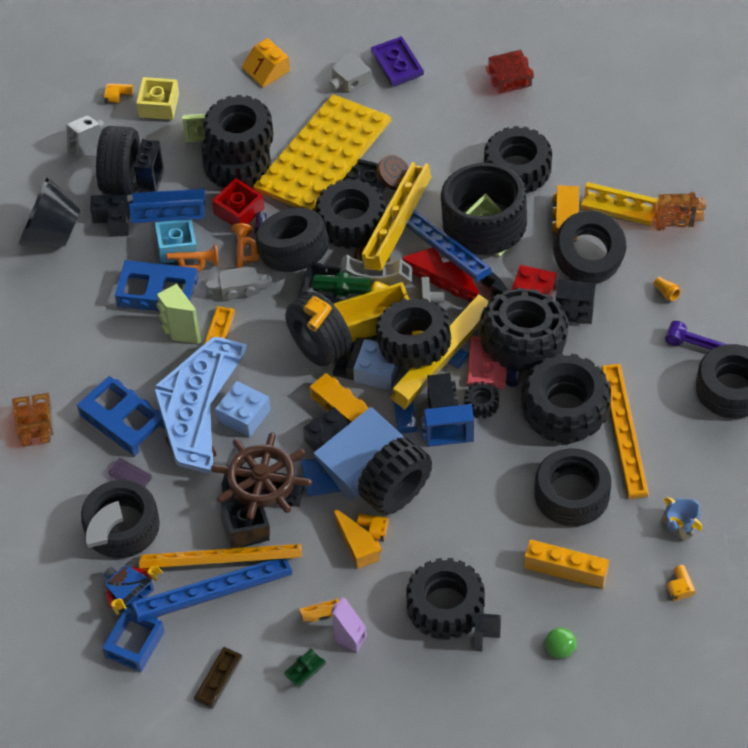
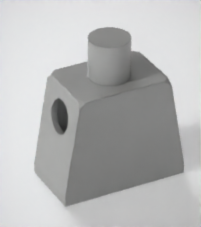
M349 52L332 68L333 80L329 82V85L334 91L342 87L346 92H352L372 82V69Z
M84 116L66 124L67 150L78 158L90 151L98 144L100 131L105 128L104 122L101 119L95 121L90 116Z

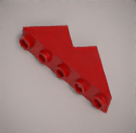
M433 247L402 257V260L412 267L413 275L421 280L422 277H429V283L434 284L439 289H444L454 296L467 300L469 303L478 294L480 295L472 278L451 261L443 263L438 251Z

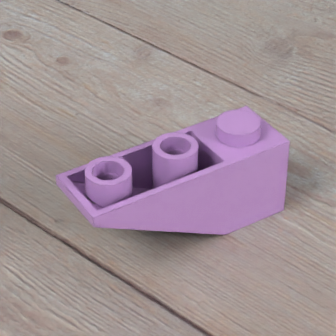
M342 597L339 603H335L331 611L335 643L357 653L367 637L366 626L348 601Z

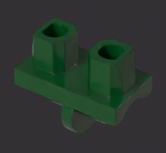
M310 648L303 656L300 655L297 658V661L284 672V675L300 688L326 664V661Z

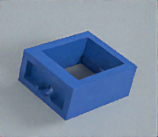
M472 404L425 409V417L421 418V430L423 440L427 441V447L474 442Z
M125 609L102 647L105 658L142 672L165 632L162 621L154 617L137 622L133 610ZM129 621L152 630L139 654L116 645Z

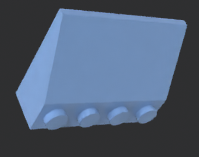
M370 407L316 450L313 455L345 497L351 500L359 495L358 480L368 461L385 444L387 445L390 441L397 438H403V435L375 409Z

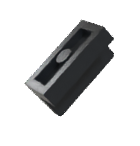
M357 338L355 345L351 346L349 353L336 361L333 376L354 380L353 369L364 339Z
M476 613L474 651L482 652L484 637L500 638L501 615Z

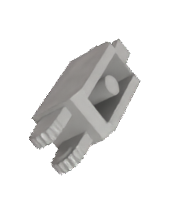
M252 266L223 270L219 273V278L207 281V295L209 297L222 296L223 300L260 294L259 289L272 286V277L270 272L256 273V268Z

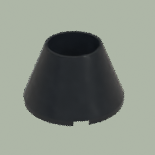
M46 177L18 245L66 246L81 209L48 177Z

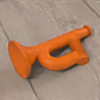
M244 223L232 225L230 230L237 237V268H242L245 263L260 261L256 241L246 237L252 232V227ZM245 245L251 246V254L249 256H244Z
M214 244L212 248L204 252H167L166 259L177 260L178 266L197 268V272L205 267L206 260L217 266L218 249L217 245ZM196 259L198 264L186 265L184 260Z

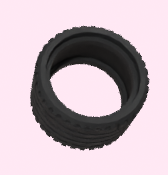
M494 163L471 164L453 172L445 180L441 190L444 232L472 254L490 255L511 248L521 240L527 227L526 188L523 180L513 170ZM484 194H487L493 202L508 207L505 211L490 216H474L460 211L465 206L475 203Z

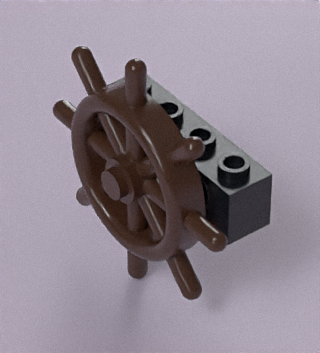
M273 432L268 434L266 445L260 444L245 448L239 439H234L232 444L239 453L234 456L230 464L227 466L216 464L211 466L212 472L224 474L221 483L223 493L217 496V502L222 503L229 498H236L241 503L249 506L246 515L249 520L254 519L257 508L278 504L285 513H289L291 507H300L305 486L310 487L312 480L304 478V476L295 475L293 462L303 457L306 451L299 449L288 455L280 448L274 446L276 434ZM262 457L261 464H257L254 458ZM270 458L278 461L268 467ZM244 463H247L250 468L241 467V466H242ZM282 468H285L287 474L279 473L277 471Z

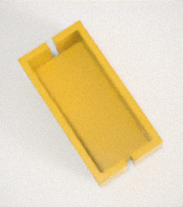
M403 282L334 303V305L343 316L349 328L352 342H355L357 338L364 339L377 335L376 323L381 313L383 314L387 307L390 308L391 304L399 303L403 299L409 300Z

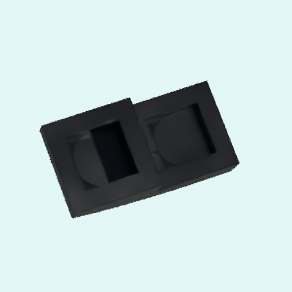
M493 272L480 280L481 284L491 289V297L497 294L500 295L502 291L508 290L504 282Z

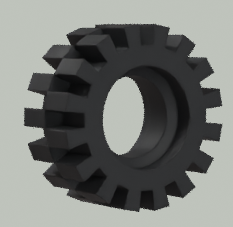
M481 381L480 385H478V382H474V386L471 384L469 389L465 390L464 405L472 404L473 416L476 414V418L482 415L484 419L487 414L491 417L492 412L495 414L499 408L498 389L496 390L494 385L491 387L489 382H487V385H484V381ZM479 396L487 397L489 401L487 403L480 404L475 402L474 399Z

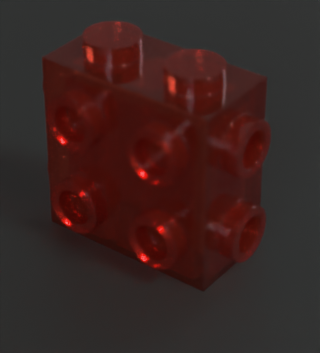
M522 50L488 57L486 71L488 75H491L493 88L496 87L498 94L532 86L534 72L532 68H529L528 58L524 56Z

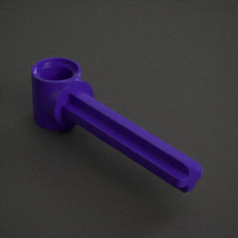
M672 321L665 336V341L672 346H679L686 342L713 350L716 347L726 345L725 343L688 332L687 326L680 321Z

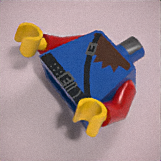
M153 565L149 569L123 566L118 572L114 568L109 567L104 572V577L108 579L105 583V598L108 608L114 610L116 615L119 614L120 609L122 612L127 608L132 610L131 602L144 599L154 591L151 579L157 581V575L163 574L162 570L158 565Z

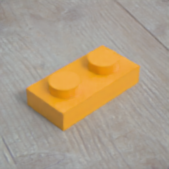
M337 598L299 608L300 616L303 622L307 621L308 623L315 622L324 616L333 617L331 614L332 608L340 600Z

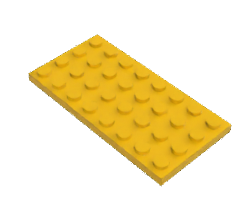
M332 94L267 169L266 174L262 175L261 179L253 186L254 190L292 207L307 208L316 212V201L320 193L324 189L327 190V186L330 184L334 185L336 181H342L345 178L347 172H350L352 166H355L357 160L365 154L392 121L391 116Z

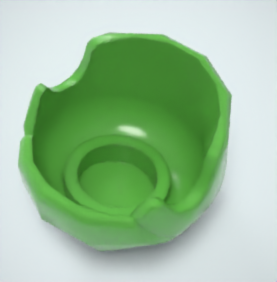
M563 627L555 628L545 638V649L550 656L557 659L569 658L577 650V640L569 629Z

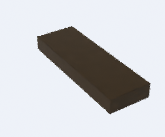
M223 647L194 696V701L213 709L242 660V654Z

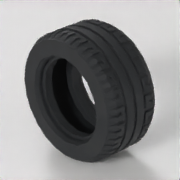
M107 126L100 133L96 154V179L99 190L104 194H127L129 196L136 190L137 181L134 164L140 147V138L138 131L133 127Z
M567 448L553 452L544 458L536 471L534 487L536 504L540 511L555 523L565 526L589 524L598 519L608 507L611 493L610 471L598 456L589 451ZM574 474L589 480L594 490L583 499L569 500L556 494L551 485L557 478L563 475Z
M129 480L109 481L95 488L85 499L81 510L82 527L86 537L87 528L92 518L102 508L113 502L119 501L120 506H130L137 509L141 513V517L136 525L123 532L110 531L107 544L92 547L95 551L107 557H131L147 549L155 540L160 526L157 505L152 493L141 484Z

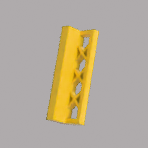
M587 182L581 209L599 211V213L603 212L607 216L652 226L658 199ZM590 189L597 191L598 194L590 192ZM608 194H612L616 198L610 197ZM626 198L632 199L634 202L627 201ZM644 203L652 204V207L646 206Z

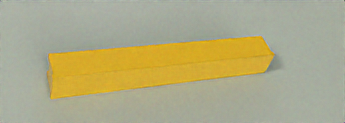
M412 162L362 253L364 269L382 271L432 178L429 163H425L424 166H416V163Z
M478 294L450 325L452 339L447 353L441 356L438 362H432L430 366H421L419 369L412 367L393 388L394 393L390 396V399L405 410L427 386V375L438 374L480 327L482 311L484 307H487L489 301Z

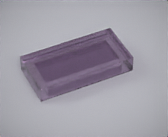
M119 458L108 471L109 475L117 480L137 482L144 487L152 479L151 474L122 458Z

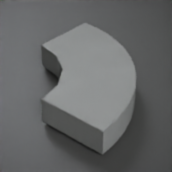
M119 501L102 508L90 521L86 532L88 548L107 544L110 530L116 524L123 522Z

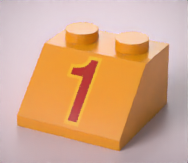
M266 38L252 48L242 65V69L264 88L290 71L289 57L269 38Z

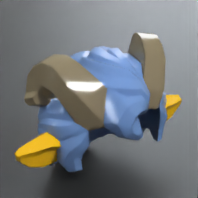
M669 497L663 499L666 503V509L660 522L663 525H667V528L675 533L677 537L685 541L694 535L693 529L702 530V524L699 522L701 514L698 501L684 498L673 500Z

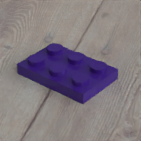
M402 36L371 47V53L392 86L424 75L423 68Z

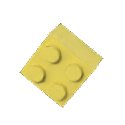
M143 77L136 103L139 117L173 120L179 97L177 80Z

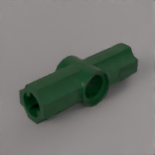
M338 272L335 276L315 275L313 277V291L333 292L338 297H346L349 293L366 294L371 291V278L351 277L346 272Z

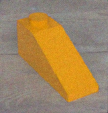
M338 509L335 510L336 525L357 569L380 561L382 549L378 540L375 541L372 534Z

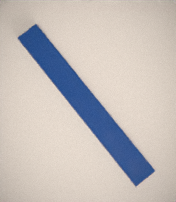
M414 209L406 224L409 230L478 282L492 273L490 266Z
M286 558L272 559L131 602V608L137 622H141L292 575V569Z

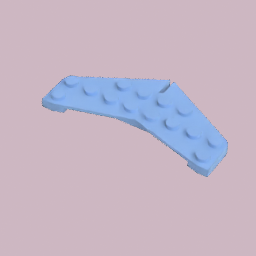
M213 337L156 385L154 394L172 454L178 466L208 474L211 473L213 453L210 404L244 357L247 344Z

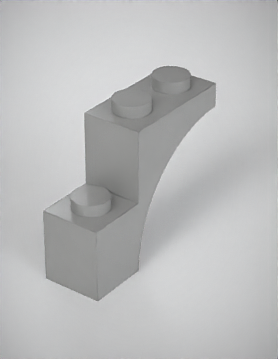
M349 255L342 257L341 272H346L351 277L371 278V284L374 281L384 282L389 286L401 282L405 286L412 282V267L402 259L386 262L382 271L364 269L363 261L354 259Z

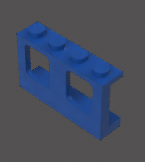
M205 188L132 193L133 203L129 205L131 223L204 219L206 210Z
M124 260L115 292L117 307L160 312L156 304L158 302L157 294L162 292L164 281L185 284L183 293L190 301L194 285H197L199 280L197 268ZM128 278L149 280L145 294H125L124 291Z
M110 375L77 404L79 416L133 457L140 452L138 445L159 426L165 429L159 410H155L147 400L139 398L132 389L128 390L120 380H115ZM108 388L123 398L111 410H107L95 401ZM135 408L151 419L139 431H135L123 422Z

